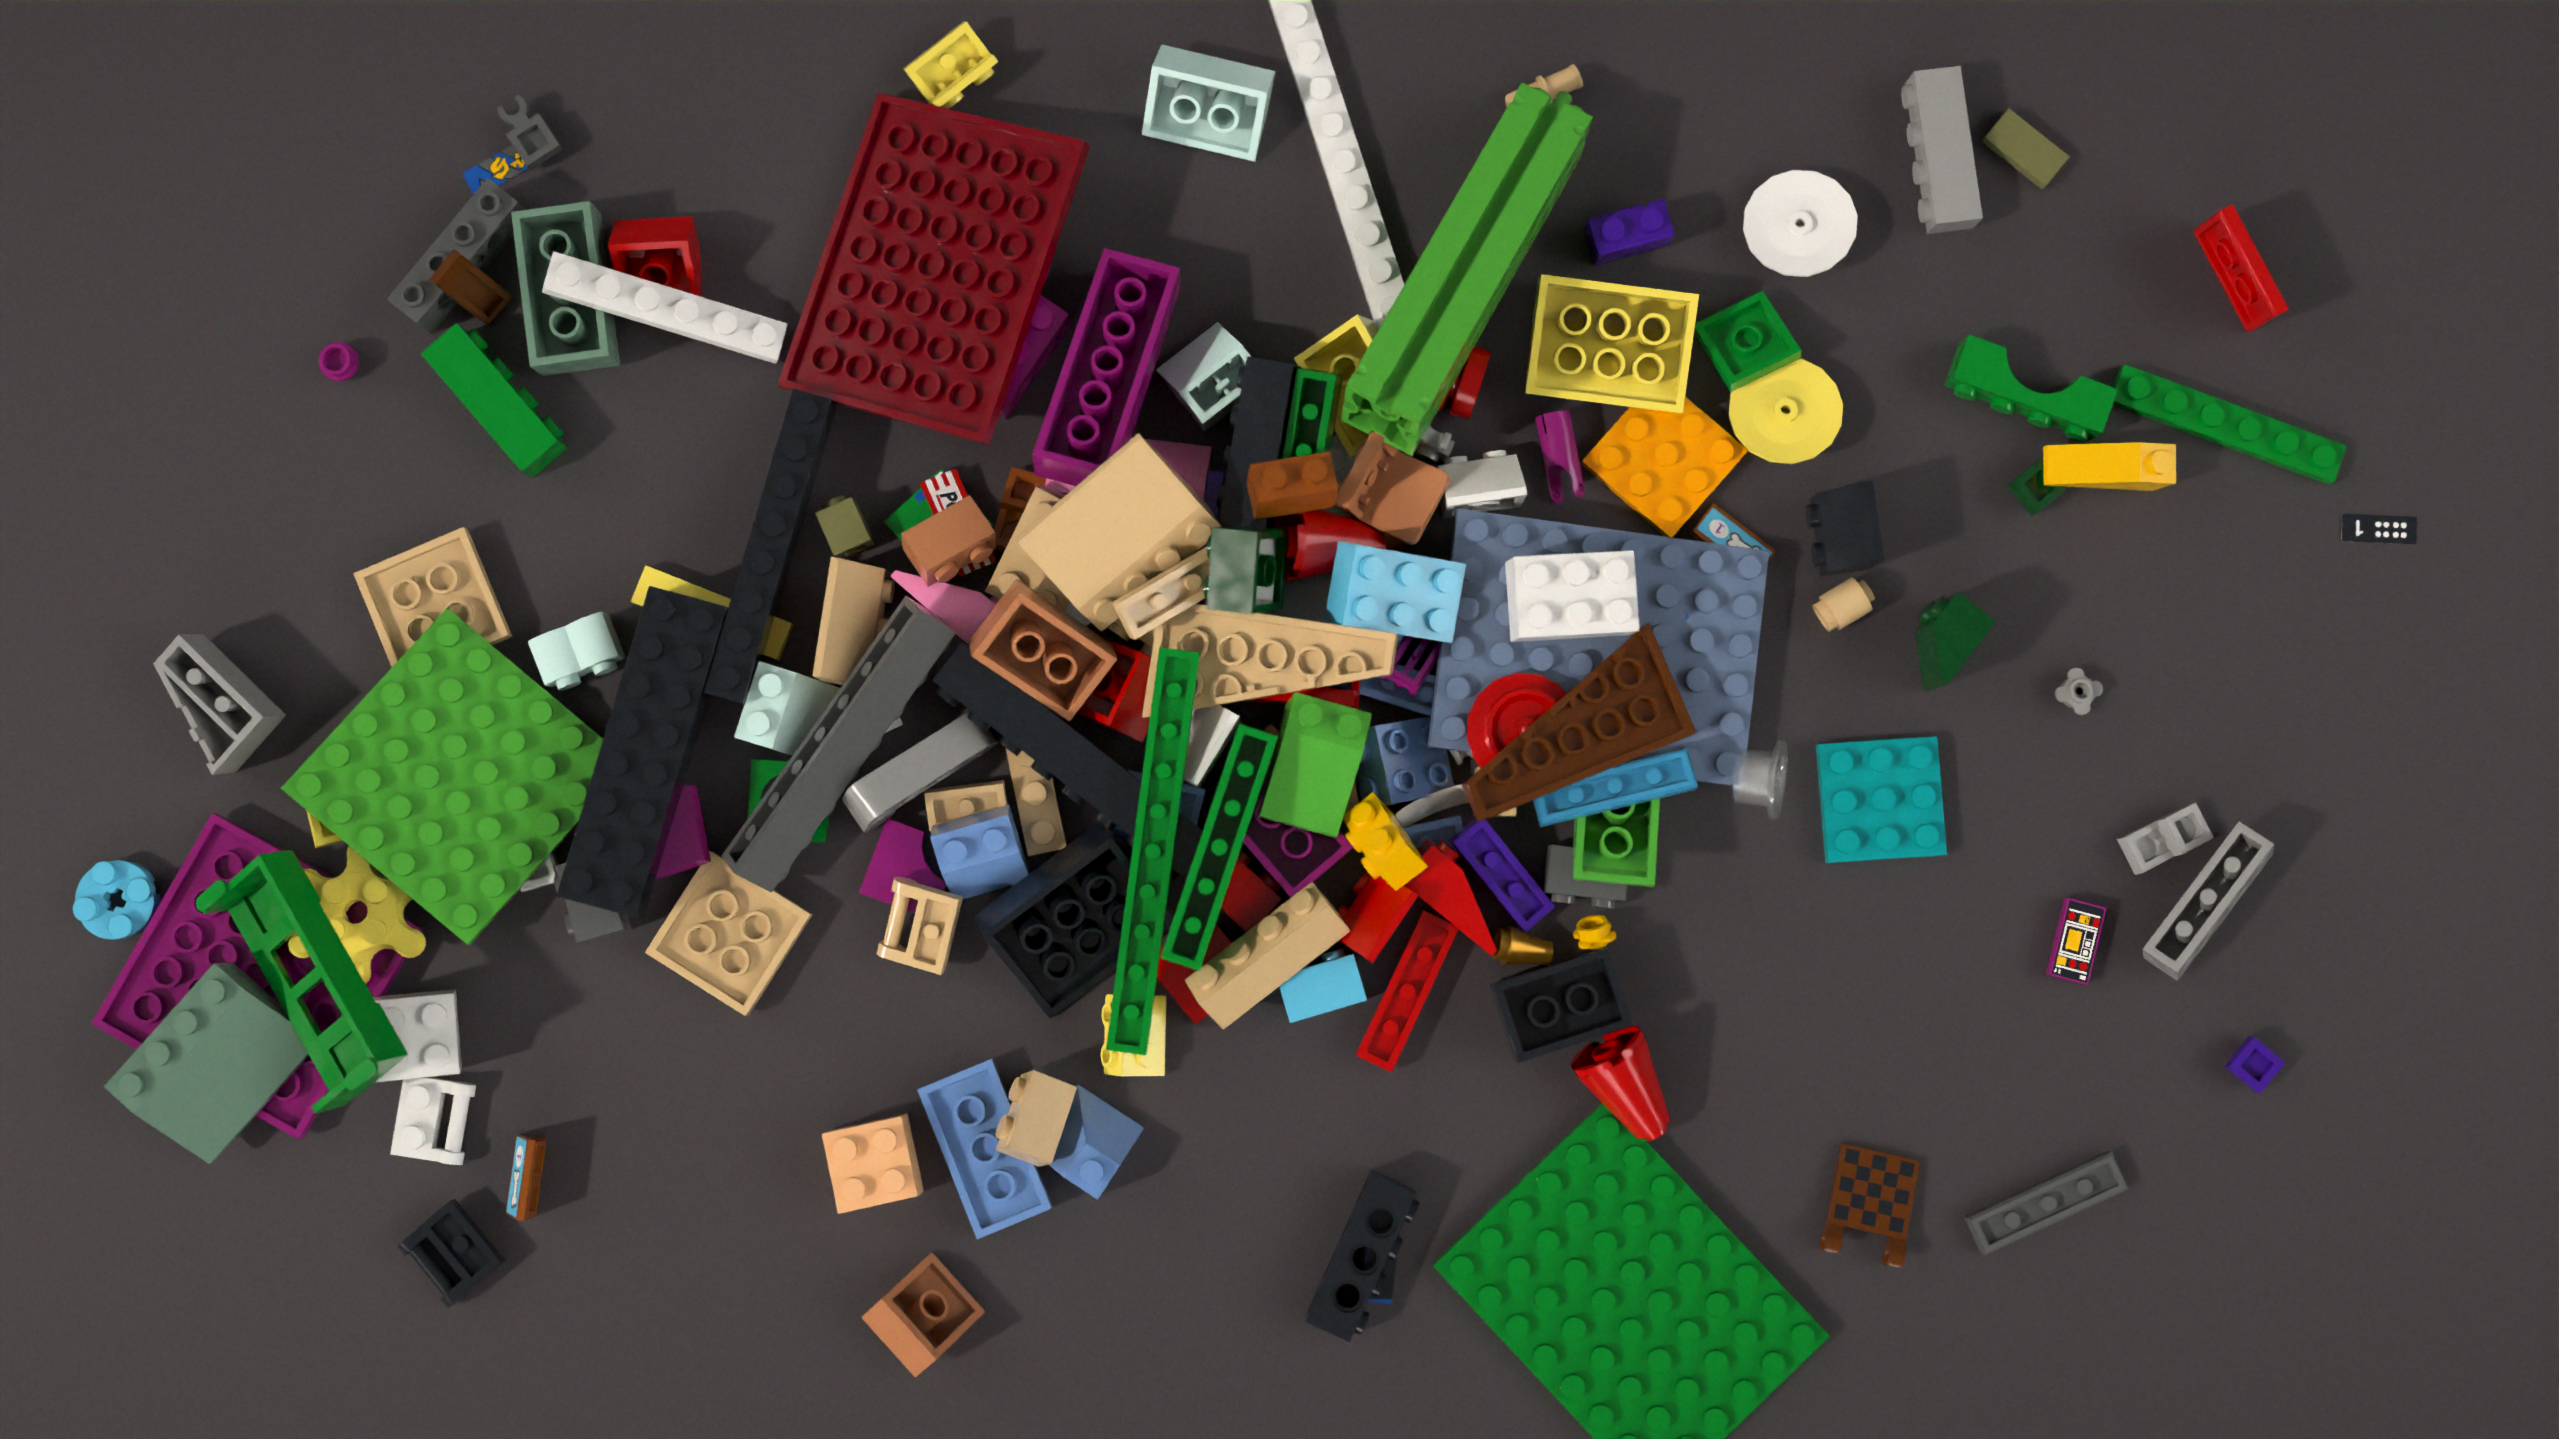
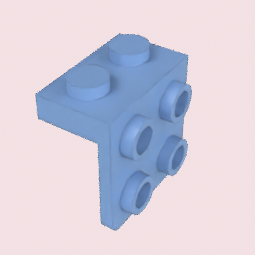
M1431 717L1369 727L1363 755L1357 771L1359 793L1362 799L1374 792L1386 806L1401 802L1429 797L1426 795L1454 786L1447 750L1428 747Z

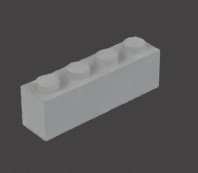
M1961 66L1914 71L1905 85L1902 86L1901 98L1904 109H1909L1911 123L1907 125V140L1909 146L1915 149L1916 161L1913 162L1912 174L1914 183L1920 185L1922 199L1918 201L1919 220L1921 223H1925L1927 234L1973 229L1983 219Z
M2238 822L2144 946L2143 958L2178 981L2272 857L2274 843L2243 823Z

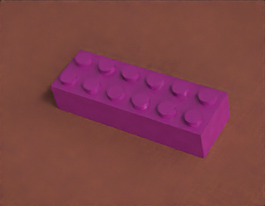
M1107 248L1103 249L1032 454L1036 476L1077 486L1131 440L1180 293V268Z

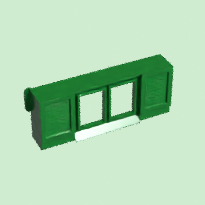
M293 850L259 854L228 883L225 880L215 881L196 899V907L203 914L229 911L329 1090L326 1095L311 1106L314 1113L345 1106L353 1098L358 1097L404 1059L408 1053L380 1003H376L322 909L319 903L321 899ZM295 933H297L315 965V968L296 985L293 983L276 952ZM321 981H324L342 1013V1016L324 1032L320 1031L302 999Z

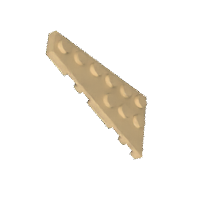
M1194 604L1155 629L1142 718H1150L1159 647L1201 653L1193 710L1392 675L1399 634L1262 613L1245 614L1209 610L1207 605Z

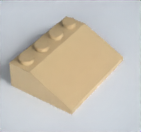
M1138 433L1015 539L1077 610L1102 632L1119 617L1112 602L1193 555L1207 543L1209 536L1212 534V527L1222 526L1208 504Z

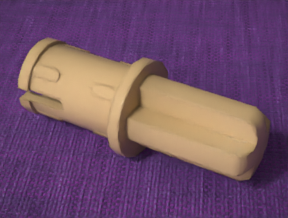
M1572 64L1568 68L1545 78L1541 75L1537 76L1536 82L1529 84V86L1545 90L1550 95V103L1552 104L1553 99L1556 98L1560 91L1568 93L1575 89H1580L1583 87V81L1577 67ZM1517 90L1505 96L1507 107L1510 102H1513Z

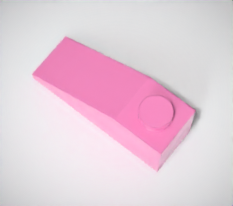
M897 570L890 575L924 607L941 617L956 631V635L968 645L971 637L1000 600L995 596L988 599L981 592L947 583H939L938 581L928 587L922 577Z

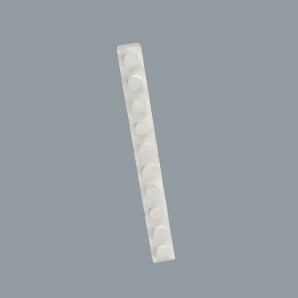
M1269 0L1373 321L1379 329L1404 287V282L1311 0Z

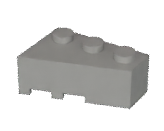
M178 634L153 663L176 708L182 709L192 729L189 730V733L194 742L198 741L209 760V763L206 765L212 775L237 772L286 716L204 634Z

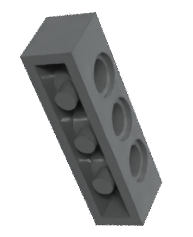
M487 178L389 295L387 300L432 334L458 302L429 280L430 277L454 249L483 272L514 235L511 212L526 209Z

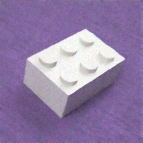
M1634 550L1516 556L1505 562L1510 642L1628 636L1640 631Z

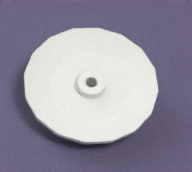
M1791 170L1772 176L1754 191L1745 208L1743 233L1750 251L1765 267L1785 276L1809 277L1830 270L1846 257L1856 238L1858 215L1851 196L1836 180L1816 171Z

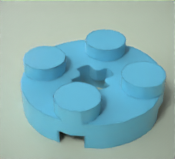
M125 860L99 862L79 882L75 894L73 914L89 932L100 938L119 940L140 934L145 931L161 903L160 893H156V886L153 883L156 880L149 870L135 862ZM121 889L123 891L121 898L126 901L124 907L113 909L110 896Z

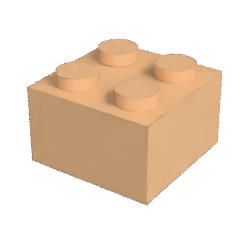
M908 1113L833 1129L822 1134L838 1214L916 1197L924 1192Z

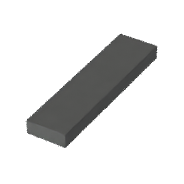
M2106 1151L1964 1218L1981 1254L1987 1255L2130 1188L2113 1152Z

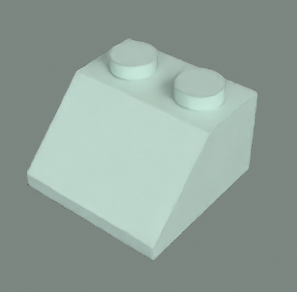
M759 661L734 737L793 756L840 688Z

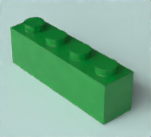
M456 323L420 354L520 471L533 478L568 448L560 439L565 433L549 415L545 419L541 417L535 410L539 402L524 386L518 390L511 382L510 378L514 376L511 369L499 357L493 361L487 354L485 349L489 344L474 328L467 331Z

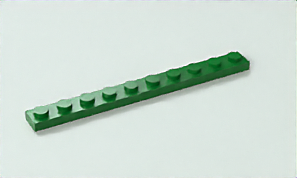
M1159 647L1106 1050L1139 1055H1147L1200 652Z

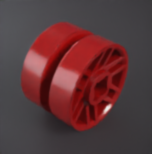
M1474 346L1438 411L1443 410L1448 397H1452L1450 415L1466 420L1470 419L1491 351Z

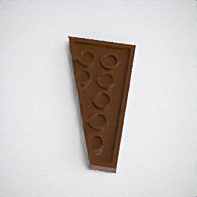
M1649 622L1643 625L1639 632L1634 633L1462 784L1478 823L1697 733Z

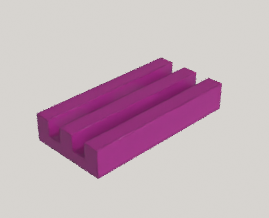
M1404 636L1396 649L1393 674L1380 678L1386 682L1388 679L1395 681V687L1401 689L1404 686L1409 689L1408 694L1415 697L1438 660L1440 641L1432 650L1415 679H1412L1409 675L1432 640L1422 638L1403 670L1399 672L1395 668L1415 638Z

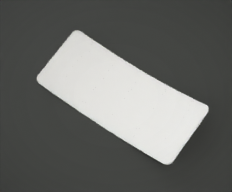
M1462 784L1436 791L1426 795L1429 797L1410 803L1396 813V817L1402 827L1411 826L1433 813L1469 803Z

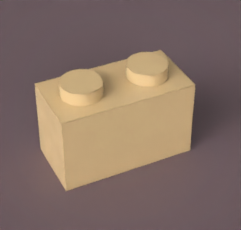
M1035 1070L1017 1077L1008 1095V1099L1012 1101L1008 1115H1004L1001 1118L996 1129L995 1137L999 1139L996 1151L1038 1167L1052 1164L1077 1087Z

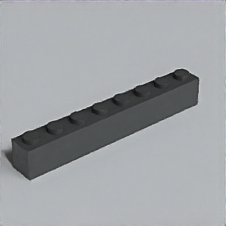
M904 597L721 857L734 874L771 893L777 884L787 877L794 860L811 843L814 832L824 818L833 812L836 801L846 787L855 781L860 767L870 753L879 747L882 736L892 722L901 716L905 709V704L916 688L926 681L928 672L938 657L948 650L951 639L956 634V631L941 617L909 597Z

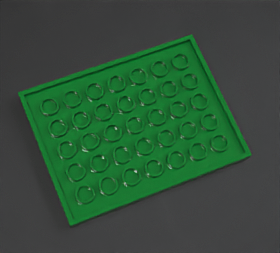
M1602 1102L1432 1264L1594 1439H1724L1830 1337L1645 1139L1635 1138Z

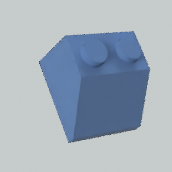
M1009 804L932 826L930 839L941 874L950 893L963 896V899L1015 885L1030 874Z

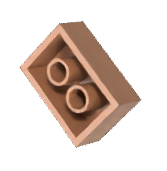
M1018 579L1014 580L969 640L971 656L1069 722L1117 660L1113 645Z

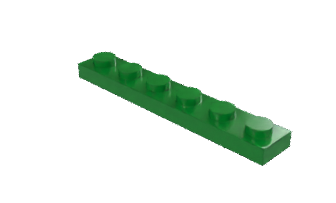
M2126 364L2119 368L2113 388L2118 389L2113 406L2327 485L2335 482L2347 448L2346 445Z

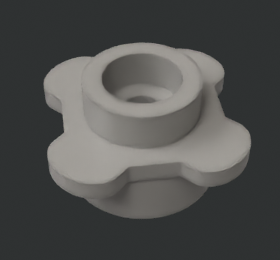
M2070 669L2067 673L2068 679L2060 687L2056 688L2055 697L2059 702L2074 708L2076 714H2087L2091 709L2090 704L2093 699L2102 694L2103 686L2099 681H2092L2086 677L2082 669ZM2077 688L2082 689L2081 695L2076 694Z

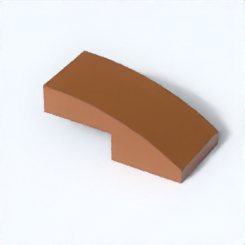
M1011 467L1000 501V512L994 527L996 536V549L994 550L1005 551L1037 485L1045 487L1046 478L1036 476L1033 472Z

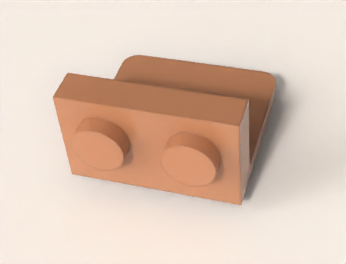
M1371 432L1367 441L1359 446L1355 456V463L1350 473L1339 483L1335 504L1349 517L1413 545L1422 536L1450 483V477L1446 472L1397 451L1395 447L1384 442L1383 436Z

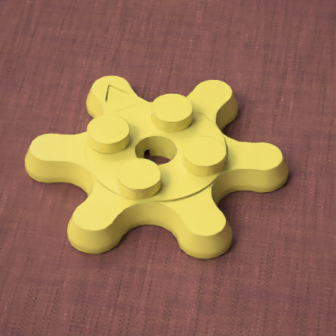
M349 846L346 852V868L339 876L326 878L312 869H304L321 899L319 903L364 983L367 984L372 974L371 960L377 952L383 949H392L403 957L415 958L424 951L426 939L422 932L410 927L404 920V909L408 902L413 899L390 879L382 876L372 864ZM361 901L367 906V917L362 922L353 924L349 921L346 911H348L352 904ZM297 933L289 938V951L298 958L310 957Z

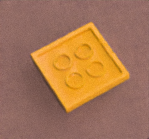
M1685 396L1682 414L1629 407L1580 464L1662 535L1672 538L1748 450Z

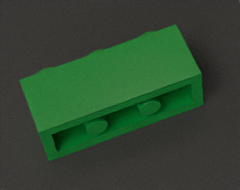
M1297 368L1282 459L1329 451L1331 453L1343 374L1310 368Z

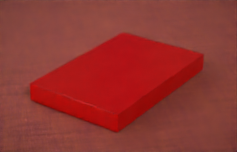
M2233 204L2221 209L2194 230V235L2246 332L2250 333L2289 310Z

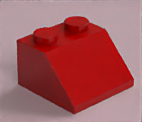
M693 216L615 220L608 243L614 270L702 297L701 256Z
M1107 640L1113 645L1117 660L1077 711V714L1129 738L1143 742L1148 732L1150 718H1142L1151 657Z
M1364 872L1352 889V892L1358 895L1349 908L1342 904L1337 911L1350 929V932L1339 941L1373 963L1418 895L1405 886L1395 891L1381 876L1374 879L1370 874Z

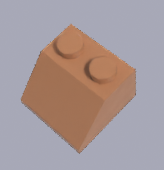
M931 1252L861 1318L916 1378L937 1360L986 1311Z

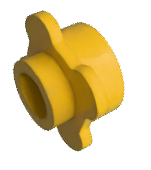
M1590 915L1582 918L1577 922V929L1573 932L1574 938L1579 939L1578 946L1580 949H1601L1617 938L1616 932L1610 930L1612 927L1611 923L1603 915Z

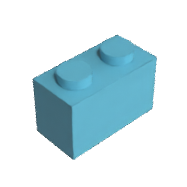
M1343 948L1320 955L1322 963L1308 967L1306 965L1279 986L1290 1023L1367 1001L1354 954L1345 956Z

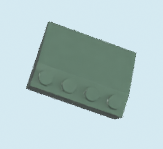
M233 962L214 963L108 1081L104 1088L133 1114L209 1164H213L305 1061L309 1054L284 1009L274 998Z

